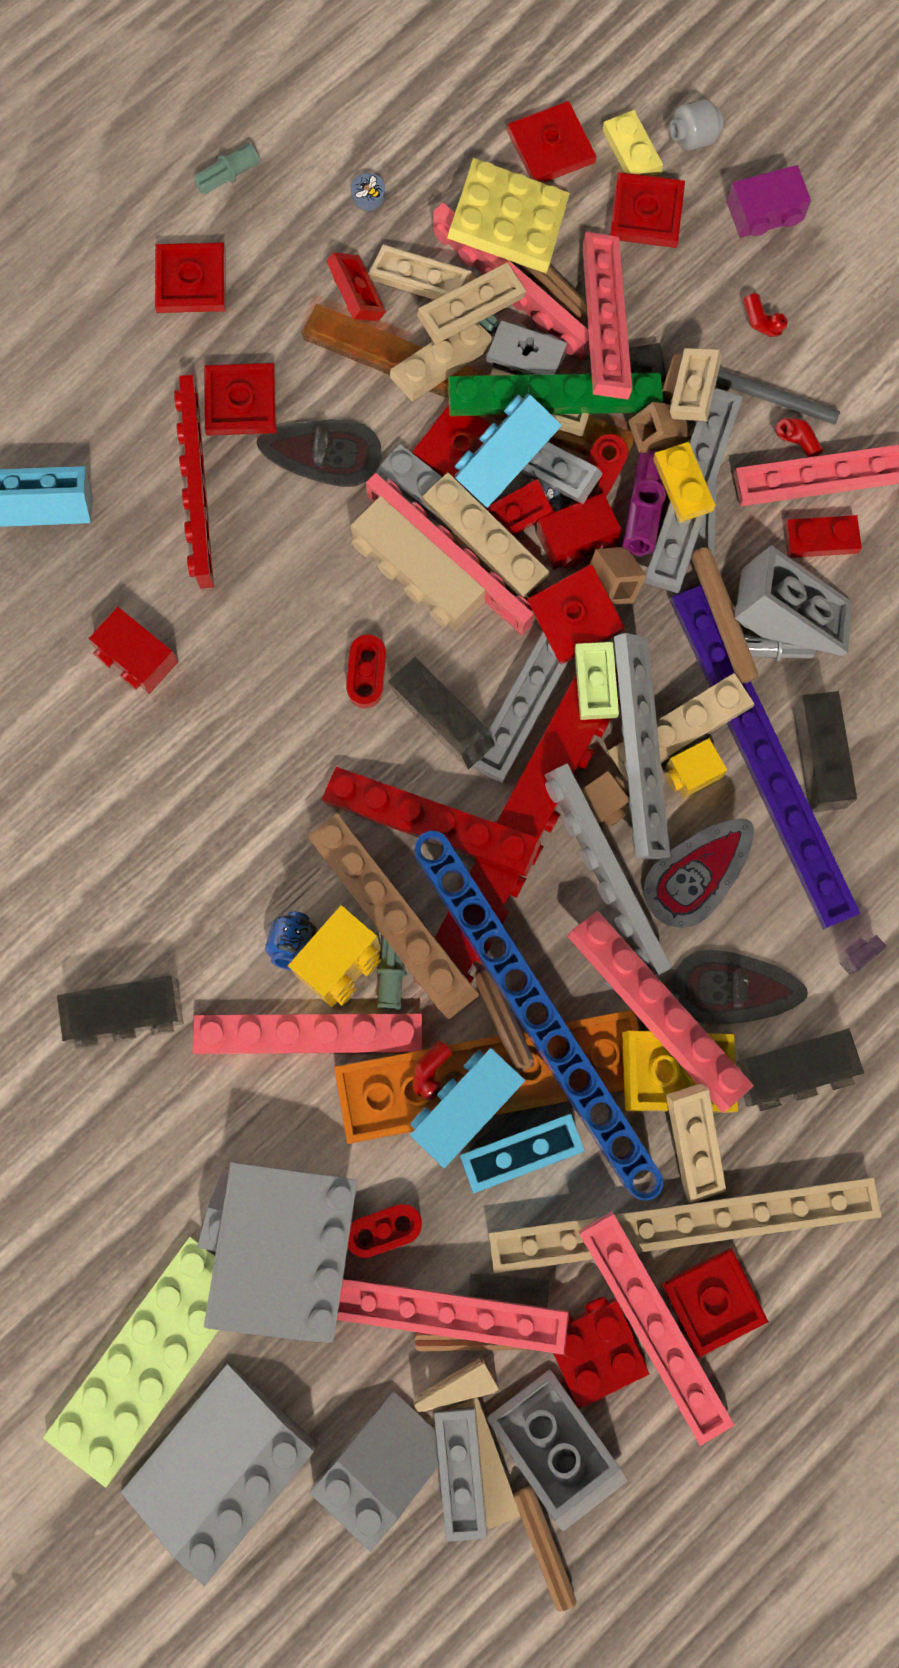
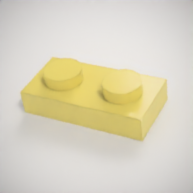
M635 110L604 122L602 131L624 173L655 176L662 173L663 163Z

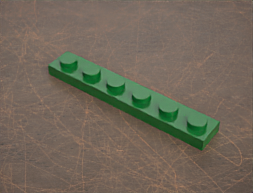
M631 373L632 391L628 399L593 395L592 374L449 376L450 416L507 415L504 410L517 395L524 398L527 394H530L550 414L639 413L652 402L663 403L661 373Z

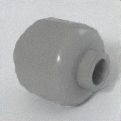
M705 99L682 104L677 108L674 120L670 123L672 139L685 151H693L713 145L723 130V116L720 109L710 100Z

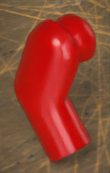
M753 293L743 299L752 329L768 337H777L787 328L788 321L784 314L774 313L771 316L764 312L759 294Z
M782 418L777 422L775 426L777 436L784 441L799 444L807 458L816 457L824 451L808 422L795 418Z
M438 1041L415 1065L413 1089L418 1096H423L428 1101L434 1100L441 1091L439 1082L434 1080L435 1071L452 1055L449 1047L442 1041Z

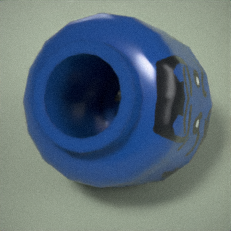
M292 911L288 915L275 918L271 924L265 944V951L271 957L272 964L285 970H291L288 967L289 963L318 930L310 922V918L301 912Z

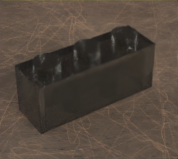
M416 657L388 680L396 697L468 770L495 746L488 728Z
M839 691L802 695L793 706V714L808 803L813 812L846 809L857 800V793Z
M172 975L57 995L62 1041L70 1044L75 1043V1049L98 1046V1039L113 1037V1042L136 1039V1032L151 1030L152 1036L169 1034L174 1032V1026L184 1024L178 980Z
M850 1028L736 1061V1066L754 1085L743 1095L746 1107L758 1105L759 1112L781 1106L780 1098L794 1094L796 1101L819 1095L816 1087L831 1084L832 1090L854 1085L853 1077L864 1074Z

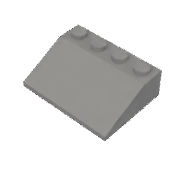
M231 1162L204 1327L299 1341L333 1343L357 1180L334 1175Z
M228 1363L121 1491V1494L172 1557L205 1587L312 1455L318 1443Z

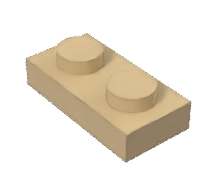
M684 348L670 407L672 419L708 420L722 359L720 350Z

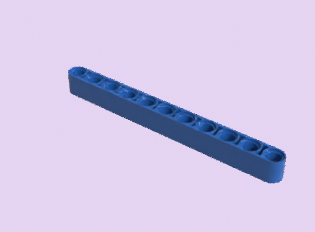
M437 831L423 833L418 837L415 844L414 855L416 861L620 1182L631 1195L640 1200L656 1198L663 1188V1178L645 1147L448 839ZM425 842H438L442 847L443 854L435 860L425 858L421 852V847ZM448 873L458 874L463 880V888L456 893L446 891L442 885V877ZM476 905L481 908L484 914L481 924L473 926L464 921L463 910L466 906ZM496 937L503 942L504 953L500 958L493 959L485 954L484 943L486 939ZM510 970H518L524 975L525 985L519 992H513L506 987L505 976ZM534 1002L541 1004L546 1011L545 1020L539 1025L530 1023L526 1017L528 1006ZM556 1035L563 1037L567 1044L565 1054L559 1058L552 1057L547 1050L549 1040ZM576 1069L584 1070L588 1077L586 1087L580 1091H574L569 1085V1076ZM603 1102L609 1109V1116L604 1123L595 1124L590 1117L591 1108L595 1104ZM620 1136H626L630 1142L629 1152L623 1157H615L612 1152L613 1141ZM648 1170L651 1175L650 1186L643 1191H637L633 1185L635 1175L639 1171Z

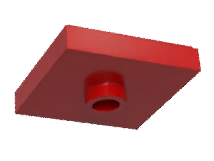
M569 101L507 124V133L530 179L545 183L596 163V154Z
M618 172L610 236H617L619 241L677 248L685 180Z
M224 242L155 244V309L157 313L226 311V248Z
M274 363L204 365L205 432L207 436L277 433L276 373Z
M448 405L412 451V454L441 477L449 473L461 484L454 476L459 471L455 465L468 450L474 454L483 444L479 438L491 424L478 415L450 416Z
M592 564L527 599L561 665L575 658L576 644L603 643L626 630Z
M728 1248L661 1282L698 1358L769 1322L732 1248Z

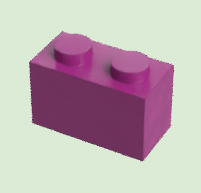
M798 165L733 182L727 200L729 211L740 238L748 235L759 236L770 229L781 226H795L804 220L811 203L810 195Z

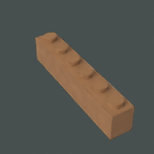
M337 813L307 836L436 1007L448 1019L452 1018L479 996V993L354 832Z

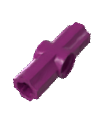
M653 450L640 454L638 457L631 500L627 508L628 518L623 547L629 550L632 555L640 557L645 554H653L655 550L661 509L666 497L664 484L653 460L654 454L657 451Z

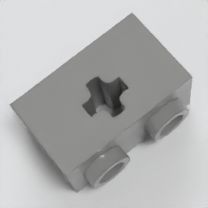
M501 320L486 356L485 374L490 375L492 368L513 375H559L565 360L567 342L561 341L552 334H540L529 330L520 323H508Z

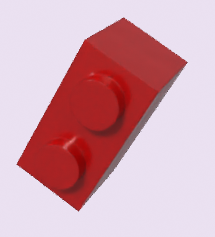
M604 493L586 499L584 504L576 503L539 518L536 535L553 570L562 566L565 569L574 567L581 563L584 557L594 554L596 549L615 548L621 534V527Z
M118 606L88 638L96 649L92 654L106 667L110 668L114 664L122 671L119 675L120 678L134 690L141 687L150 694L178 663L171 649Z

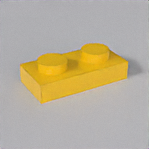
M689 442L654 454V463L679 523L714 511L716 505Z

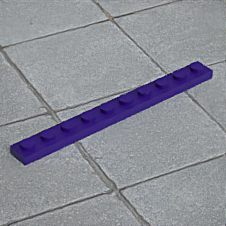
M702 585L672 596L670 603L711 688L735 672ZM752 682L744 683L742 685L754 702V707L732 719L727 725L824 930L861 913Z

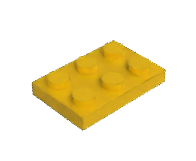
M626 1031L622 1033L625 1111L669 1112L666 1095L697 1085V1083L651 1031ZM707 1033L736 1065L734 1034ZM711 1100L712 1111L722 1113ZM738 1101L724 1113L738 1112Z

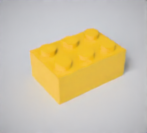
M341 905L289 963L288 967L301 982L333 1008L337 1002L343 1006L351 998L357 989L354 983L362 974L368 977L382 961L379 958L382 951L377 935Z

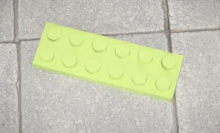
M190 1236L43 1437L45 1441L105 1488L114 1479L220 1331L204 1327L216 1254L213 1251L198 1248L199 1241L193 1236Z

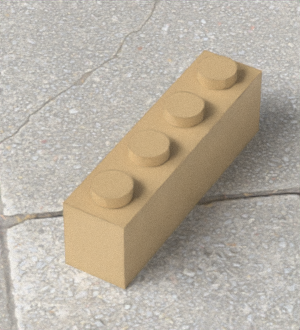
M381 496L350 525L353 539L352 544L356 550L365 557L368 555L372 556L378 562L377 566L380 571L390 580L396 578L405 586L403 588L405 593L415 603L419 604L422 601L431 610L430 615L442 627L448 625L456 632L485 603L486 590Z

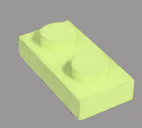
M613 642L576 644L575 661L580 720L617 718L619 709Z

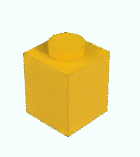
M709 738L670 758L665 767L667 770L665 777L674 792L679 791L684 799L722 779L728 770Z

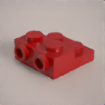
M601 1296L584 1305L586 1312L573 1318L569 1313L565 1353L563 1355L553 1353L578 1409L650 1375L622 1310L614 1298L607 1301L606 1296Z

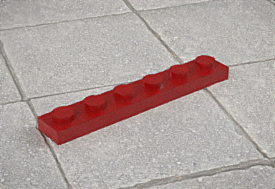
M193 374L179 376L180 390H174V399L177 412H182V422L177 423V435L179 444H184L185 455H179V464L182 477H187L188 488H182L184 510H189L190 521L184 522L186 541L187 543H192L193 555H187L189 576L196 578L200 589L214 588L199 393Z
M335 767L321 798L326 805L417 838L428 831L440 832L448 839L456 852L525 877L528 875L541 844L537 837L339 767ZM429 841V842H431V843L440 845L438 842Z

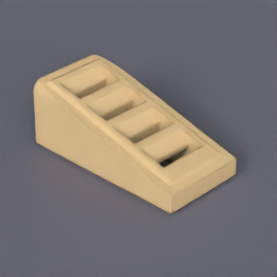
M479 1357L417 1394L414 1398V1406L417 1412H424L492 1394L498 1391L499 1387L485 1360Z

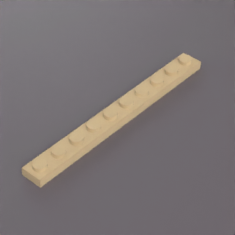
M871 1177L614 1214L636 1253L882 1217L875 1179ZM602 1216L489 1232L494 1274L592 1260L593 1257L578 1231Z

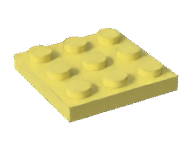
M473 158L447 238L546 274L570 193L560 190L555 186H549L527 178L522 174H516L494 166L489 162Z

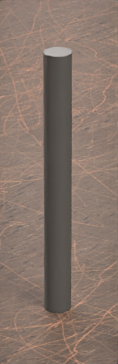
M719 369L716 384L834 425L840 415L838 410Z

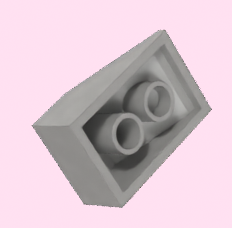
M772 545L742 568L734 619L739 621L745 628L752 630L762 638L840 656L848 653L852 601Z
M548 1370L486 1417L562 1532L627 1482L621 1468L551 1370Z
M393 1390L313 1483L310 1494L371 1552L439 1466L436 1429Z

